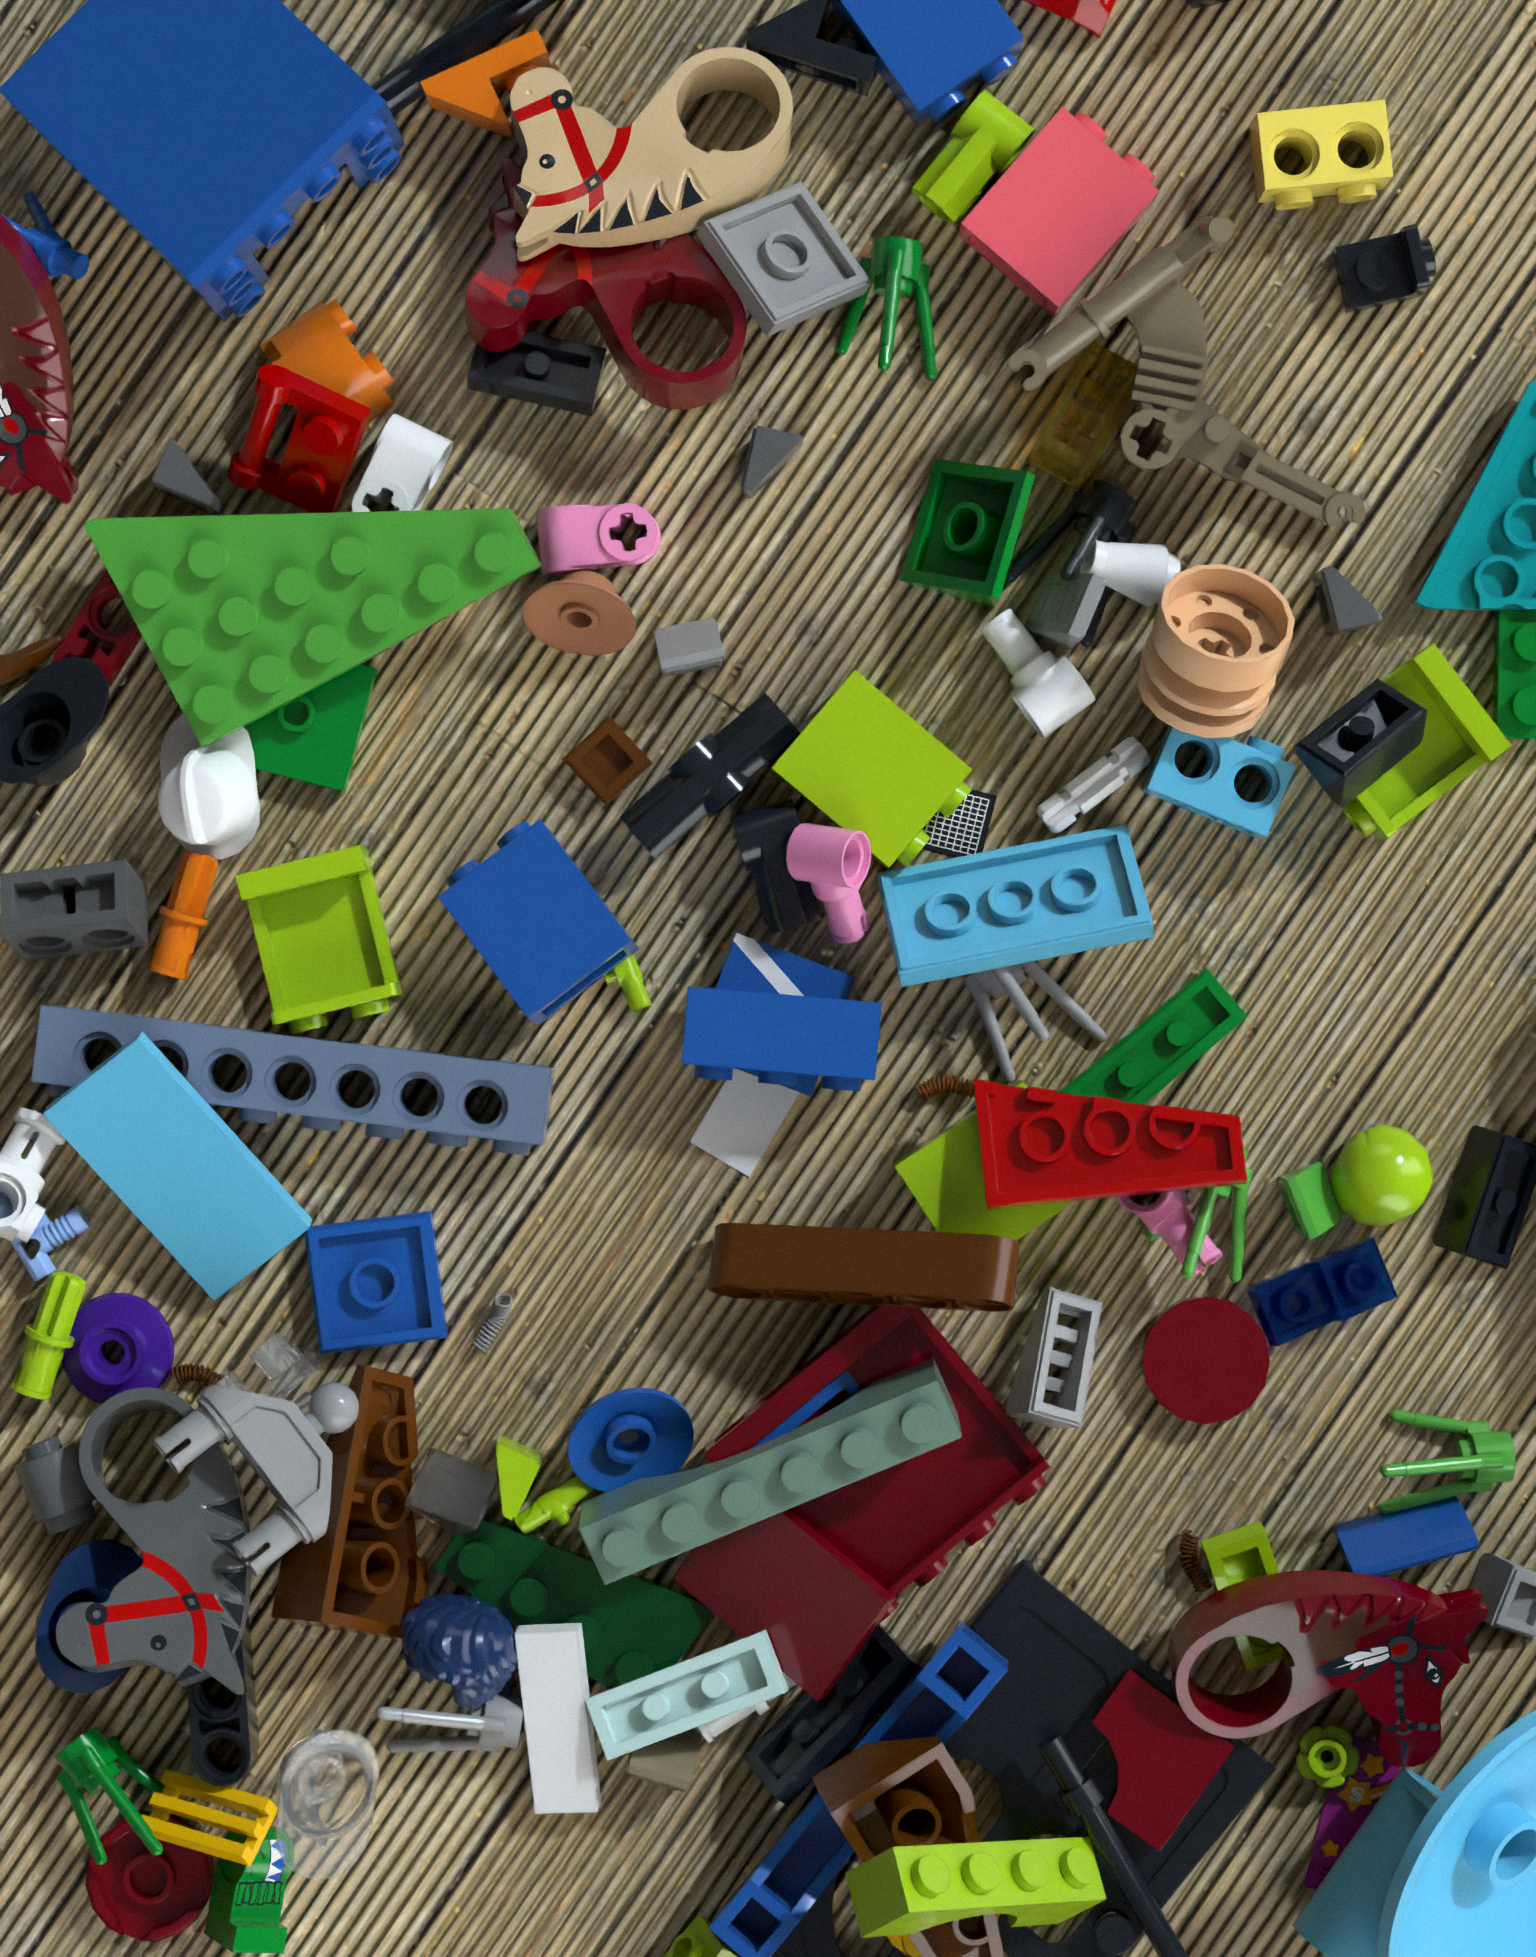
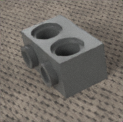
M127 859L0 874L1 935L23 960L148 946L147 887Z

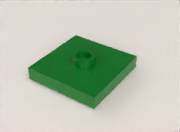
M360 664L244 726L249 733L252 743L255 769L346 793L378 670Z

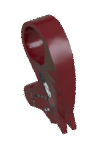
M0 214V486L6 487L11 496L39 486L60 501L70 503L73 499V494H76L79 489V483L66 455L71 438L74 415V385L67 330L60 304L46 270L29 243Z
M1301 1570L1256 1576L1224 1587L1192 1606L1183 1614L1172 1631L1168 1646V1658L1176 1695L1182 1710L1196 1726L1210 1734L1233 1739L1255 1737L1278 1727L1337 1690L1349 1688L1356 1693L1363 1708L1369 1714L1382 1756L1387 1762L1396 1767H1414L1428 1761L1440 1746L1441 1701L1444 1689L1456 1676L1460 1666L1470 1663L1465 1636L1486 1618L1489 1610L1486 1604L1480 1603L1483 1599L1481 1591L1474 1588L1436 1595L1426 1589L1400 1580L1369 1574L1331 1570ZM1247 1635L1264 1639L1272 1644L1279 1642L1283 1645L1282 1658L1275 1673L1264 1684L1252 1691L1236 1695L1217 1694L1200 1687L1189 1677L1191 1667L1200 1653L1214 1642L1223 1638Z

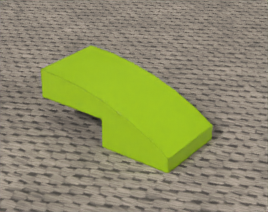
M1260 1520L1200 1541L1217 1591L1256 1576L1279 1573L1266 1531ZM1233 1636L1246 1672L1282 1658L1283 1645L1279 1642L1272 1644L1254 1636Z

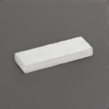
M582 1623L519 1625L514 1634L535 1814L598 1812L601 1805V1793L593 1721L585 1699L590 1697Z

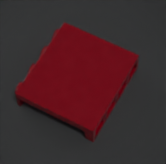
M873 1306L710 1441L705 1446L704 1454L713 1463L749 1450L845 1369L860 1388L864 1389L878 1379L933 1357L958 1412L962 1438L790 1508V1510L894 1596L899 1594L913 1581L920 1588L933 1580L948 1565L947 1560L943 1557L962 1540L968 1547L981 1540L997 1524L996 1519L992 1515L1010 1500H1013L1019 1506L1034 1496L1046 1484L1047 1481L1042 1474L1050 1468L1049 1463L1011 1416L1006 1415V1410L922 1309ZM845 1388L842 1389L798 1427L838 1406L850 1394ZM896 1599L879 1623L885 1620L899 1606Z

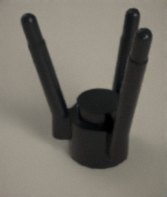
M1095 479L1086 495L1075 492L1066 509L1010 567L1005 581L1013 583L1075 519H1078L1074 529L1081 535V538L1060 573L1064 581L1071 580L1096 540L1109 542L1111 539L1112 542L1128 543L1136 529V526L1129 520L1138 504L1130 495L1106 481ZM1105 586L1087 632L1080 641L1084 647H1089L1093 643L1111 588Z

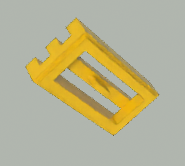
M165 1769L160 1779L165 1787L162 1793L154 1792L149 1801V1804L154 1808L151 1815L146 1816L142 1814L143 1819L151 1828L155 1837L162 1841L251 1867L279 1809L269 1798L231 1787L213 1786L203 1779ZM180 1795H185L254 1815L257 1818L255 1821L188 1802L179 1799ZM170 1814H174L212 1827L246 1835L247 1838L244 1844L173 1824L167 1822Z

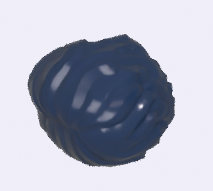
M439 1594L420 1599L419 1607L411 1609L402 1618L400 1631L403 1647L399 1655L406 1661L407 1669L418 1672L420 1678L429 1683L434 1679L444 1680L447 1684H451L454 1691V1702L458 1706L478 1708L482 1704L493 1700L502 1691L506 1682L511 1679L512 1672L518 1665L515 1634L511 1622L496 1607L482 1602L474 1595L466 1597L464 1595Z

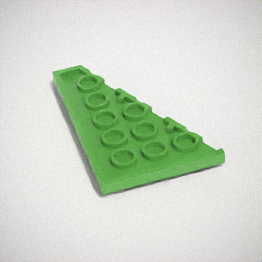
M510 508L94 518L83 524L201 747L215 743L542 567L513 509Z

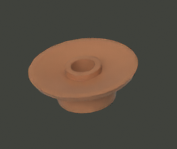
M570 570L560 574L554 582L536 589L526 599L522 609L523 620L528 630L541 642L562 652L589 656L613 653L625 647L633 639L636 632V621L628 604L616 594V589L610 580L593 571Z

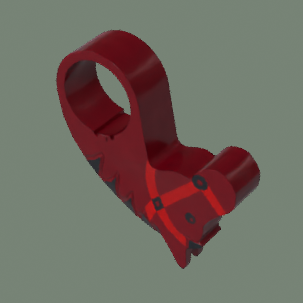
M504 158L502 161V185L505 194L489 208V230L494 233V248L486 262L469 282L465 293L466 326L470 338L490 352L507 351L520 343L531 321L549 320L573 307L581 306L590 312L623 378L631 389L643 399L664 408L684 410L707 405L722 396L734 383L740 371L747 321L745 310L738 294L712 256L687 234H682L661 240L616 247H578L560 243L528 261H518L516 234L523 223V219L515 209L513 186L521 182L523 168L514 160ZM670 299L672 304H688L710 313L724 328L729 340V346L720 358L704 368L686 372L673 371L660 367L647 359L637 347L632 331L644 316L645 308L656 302Z

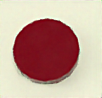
M1210 1296L1180 1299L1160 1312L1145 1333L1141 1357L1145 1383L1158 1403L1180 1419L1202 1424L1230 1420L1249 1408L1265 1386L1270 1364L1266 1337L1254 1318L1230 1300Z
M152 1811L140 1812V1815L150 1816ZM170 1814L167 1822L197 1830L192 1824L182 1821L174 1814ZM124 1817L102 1834L100 1840L105 1850L107 1861L103 1865H98L91 1854L85 1886L92 1909L109 1929L122 1936L125 1933L130 1937L140 1938L138 1941L157 1942L179 1935L198 1920L212 1893L215 1876V1865L212 1855L158 1839L163 1847V1851L160 1855L154 1856L143 1841L139 1839Z

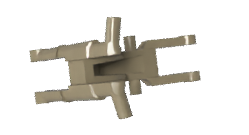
M1201 217L1164 247L1154 249L1089 301L1084 297L1078 302L1079 308L1027 349L1014 353L1008 361V367L1011 372H1019L1024 365H1031L1035 369L1034 374L1023 383L1026 392H1034L1044 384L1046 378L1098 338L1107 339L1111 334L1110 329L1126 318L1137 335L1139 354L1129 400L1137 402L1136 413L1123 424L1119 436L1121 452L1128 462L1142 469H1158L1175 459L1188 458L1198 462L1228 481L1247 484L1319 520L1322 525L1331 527L1338 525L1340 518L1337 515V510L1341 505L1345 508L1344 515L1348 522L1360 524L1365 519V505L1357 495L1349 492H1340L1270 456L1267 451L1200 398L1208 367L1203 311L1195 296L1174 280L1187 270L1185 267L1205 251L1217 253L1224 248L1226 242L1231 239L1234 233V225L1227 217ZM1151 420L1163 424L1160 436L1169 441V444L1164 453L1160 451L1152 452L1146 460L1136 455L1139 444L1136 440L1129 437L1134 426L1145 428L1150 424Z

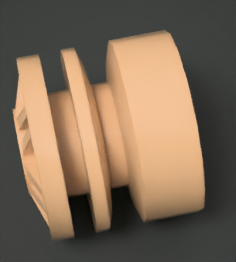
M1225 564L1196 565L1177 573L1164 587L1154 617L1152 632L1148 635L1145 651L1139 663L1136 683L1142 701L1158 719L1184 733L1204 738L1233 737L1251 729L1265 713L1269 695L1275 686L1276 674L1282 667L1292 640L1295 619L1288 601L1270 582L1249 570Z

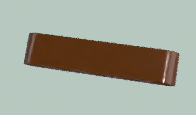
M722 1223L715 1227L708 1290L721 1296L740 1299L1005 1312L1014 1308L1020 1243L1007 1237L987 1234Z

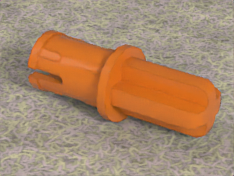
M185 851L182 854L167 907L160 906L158 911L164 917L151 962L148 963V970L182 980L188 979V970L200 928L209 924V919L204 918V914L219 866L216 858L196 851Z

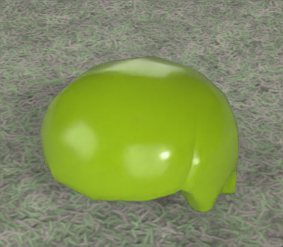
M1384 1124L1358 1132L1349 1139L1330 1173V1183L1338 1206L1357 1223L1376 1227H1384L1411 1216L1424 1203L1433 1180V1172L1426 1147L1407 1130Z

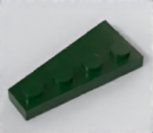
M472 1511L434 1565L436 1570L472 1595L496 1607L503 1616L517 1626L582 1623L587 1675L608 1689L677 1664L712 1614V1611L696 1597L693 1598L669 1589L664 1584L641 1575L638 1577L631 1574L605 1585L591 1556L583 1553L577 1554L548 1543V1540L530 1533L525 1535L517 1528Z

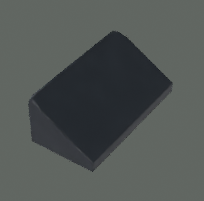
M1377 678L1295 744L1294 752L1330 799L1343 808L1419 746L1423 739L1428 710Z
M1472 1126L1443 1208L1433 1243L1441 1248L1507 1270L1536 1185V1145L1484 1127Z

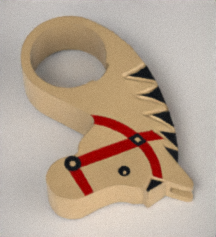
M737 47L708 49L695 54L682 63L633 123L625 128H618L612 125L601 114L591 108L577 106L573 100V92L569 81L564 75L552 68L539 67L519 76L510 93L512 131L526 161L521 174V182L513 186L515 209L523 219V223L516 234L517 260L521 262L528 261L560 243L578 247L601 248L634 245L671 238L700 229L704 221L746 204L759 194L779 171L789 152L793 100L790 87L784 75L767 58L753 51ZM724 90L748 94L759 100L772 114L776 123L772 131L756 145L738 151H720L712 149L709 153L702 151L686 140V130L680 122L683 112L696 99L711 92Z

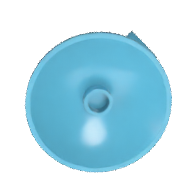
M1536 1709L1521 1717L1485 1745L1460 1770L1444 1791L1414 1771L1402 1767L1292 1925L1296 1931L1326 1957H1536Z

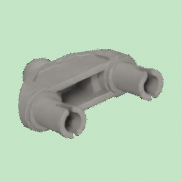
M333 1382L318 1387L311 1396L309 1412L305 1415L293 1401L210 1385L200 1393V1398L197 1399L198 1408L163 1435L153 1439V1443L161 1455L169 1453L181 1442L186 1441L185 1445L165 1459L169 1466L178 1474L184 1470L185 1466L221 1438L227 1441L232 1440L278 1502L275 1503L277 1511L239 1541L236 1540L232 1543V1547L238 1557L241 1558L243 1556L245 1559L264 1544L261 1550L244 1562L245 1566L256 1577H259L263 1573L262 1571L300 1541L308 1544L310 1541L314 1543L326 1533L330 1514L333 1453L320 1435L324 1432L330 1434L342 1433L349 1429L357 1420L359 1401L355 1392L347 1385Z

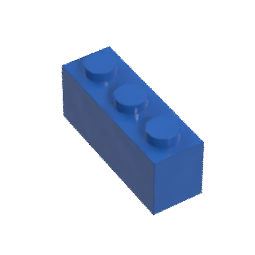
M688 986L681 1064L695 1065L694 1077L732 1080L733 1068L759 1070L758 1083L796 1086L797 1074L823 1076L822 1088L860 1091L861 1079L875 1080L882 1003Z

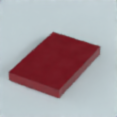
M790 1509L694 1548L673 1577L674 1580L742 1638L766 1629L782 1672L816 1701L827 1696L896 1599L894 1595Z

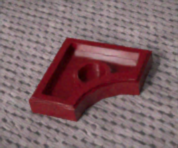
M1128 1668L1092 1719V1723L1109 1740L1118 1763L1117 1789L1107 1809V1814L1160 1852L1235 1746L1228 1739L1210 1734L1196 1726L1186 1716L1179 1703L1134 1670Z

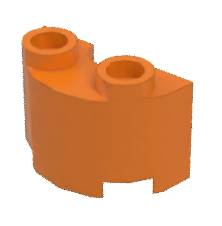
M336 299L325 306L320 301L259 345L272 365L284 367L371 408L367 424L394 405L384 390L393 384L394 380L373 351H370L363 357L357 352L347 338L356 332L357 328Z

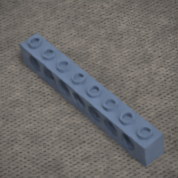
M40 1005L31 1082L49 1084L48 1096H61L94 1070L90 1062V1051L97 1041L107 1039L119 1050L143 1031L159 1050L167 1046L180 1054L183 1061L182 1076L213 1110L214 1105L238 1107V1119L276 1124L278 1113L302 1115L303 1128L336 1132L340 1131L341 1120L366 1123L365 1135L389 1139H403L404 1128L430 1131L428 1143L453 1147H467L468 1136L493 1139L492 1151L517 1155H530L531 1144L543 1145L546 1143L555 1067L59 1005ZM228 1054L240 1058L247 1070L245 1083L236 1091H229L223 1088L216 1078L217 1064ZM291 1062L301 1064L310 1075V1088L300 1099L286 1096L279 1086L280 1072L284 1066ZM353 1070L366 1073L374 1084L373 1098L364 1107L351 1105L342 1094V1082L345 1076ZM416 1078L430 1081L438 1092L437 1105L427 1115L414 1113L405 1102L406 1087ZM478 1086H487L494 1089L501 1098V1113L493 1122H480L473 1118L468 1110L469 1095Z

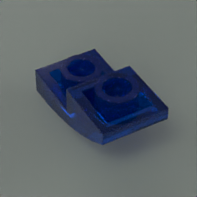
M1367 1238L1332 1251L1246 1287L1269 1346H1280L1331 1322L1345 1321L1398 1297L1374 1238Z

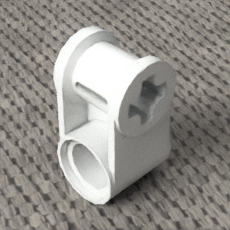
M394 413L389 418L378 438L370 464L354 494L352 512H371L369 507L373 501L383 504L388 499V496H392L391 503L397 511L420 510L428 493L437 483L447 463L453 441Z

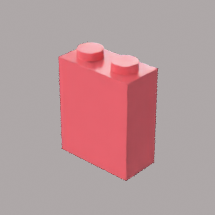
M1064 107L1059 109L961 222L958 233L962 240L1052 318L1060 312L1152 206L1159 193V190L1151 184L1155 180V176L1145 164L1128 153L1121 158L1103 142L1107 135L1093 119L1082 112H1078L1073 116Z

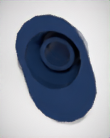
M94 1539L75 1547L59 1562L50 1580L45 1600L36 1617L35 1653L42 1672L54 1685L72 1693L95 1692L110 1685L125 1670V1668L93 1673L80 1668L61 1654L56 1639V1625L60 1617L76 1604L106 1602L113 1588L125 1577L139 1569L143 1561L130 1546L114 1539Z

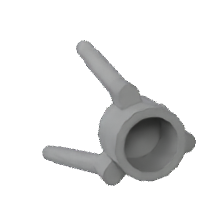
M1035 961L972 973L963 980L975 999L995 1059L998 1062L1003 1079L1008 1083L1015 1080V1072L987 991H990L995 1000L1008 994L1037 1039L1045 1041L1049 1037L1048 1030L1020 988V985L1028 980L1021 969L1097 1042L1102 1043L1107 1039L1105 1031Z
M506 1682L502 1691L493 1700L482 1704L478 1708L471 1707L470 1715L392 1707H379L376 1715L382 1720L468 1729V1736L390 1740L386 1747L392 1753L484 1750L499 1753L500 1746L517 1749L523 1718L522 1698L509 1696L511 1683Z

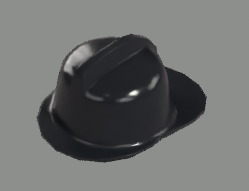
M75 656L56 660L39 671L14 696L0 705L1 782L9 784L25 782L26 784L36 786L56 785L68 779L80 768L86 756L88 738L101 723L108 706L109 684L103 670L90 659Z

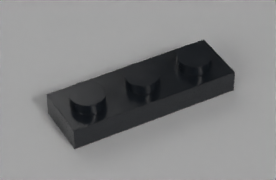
M879 1623L827 1696L816 1701L805 1691L743 1756L744 1760L772 1795L789 1806L813 1781L812 1777L823 1771L921 1667L890 1631Z

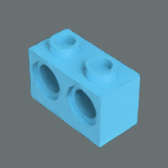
M1168 725L1142 792L1254 838L1261 839L1267 837L1296 765L1282 760L1285 751L1283 748L1257 737L1249 736L1245 745L1228 737L1204 738L1184 733ZM1193 743L1201 747L1205 752L1207 767L1199 778H1188L1182 775L1176 768L1175 753L1181 744ZM1242 767L1257 769L1265 779L1266 790L1258 802H1247L1241 799L1235 791L1234 779Z

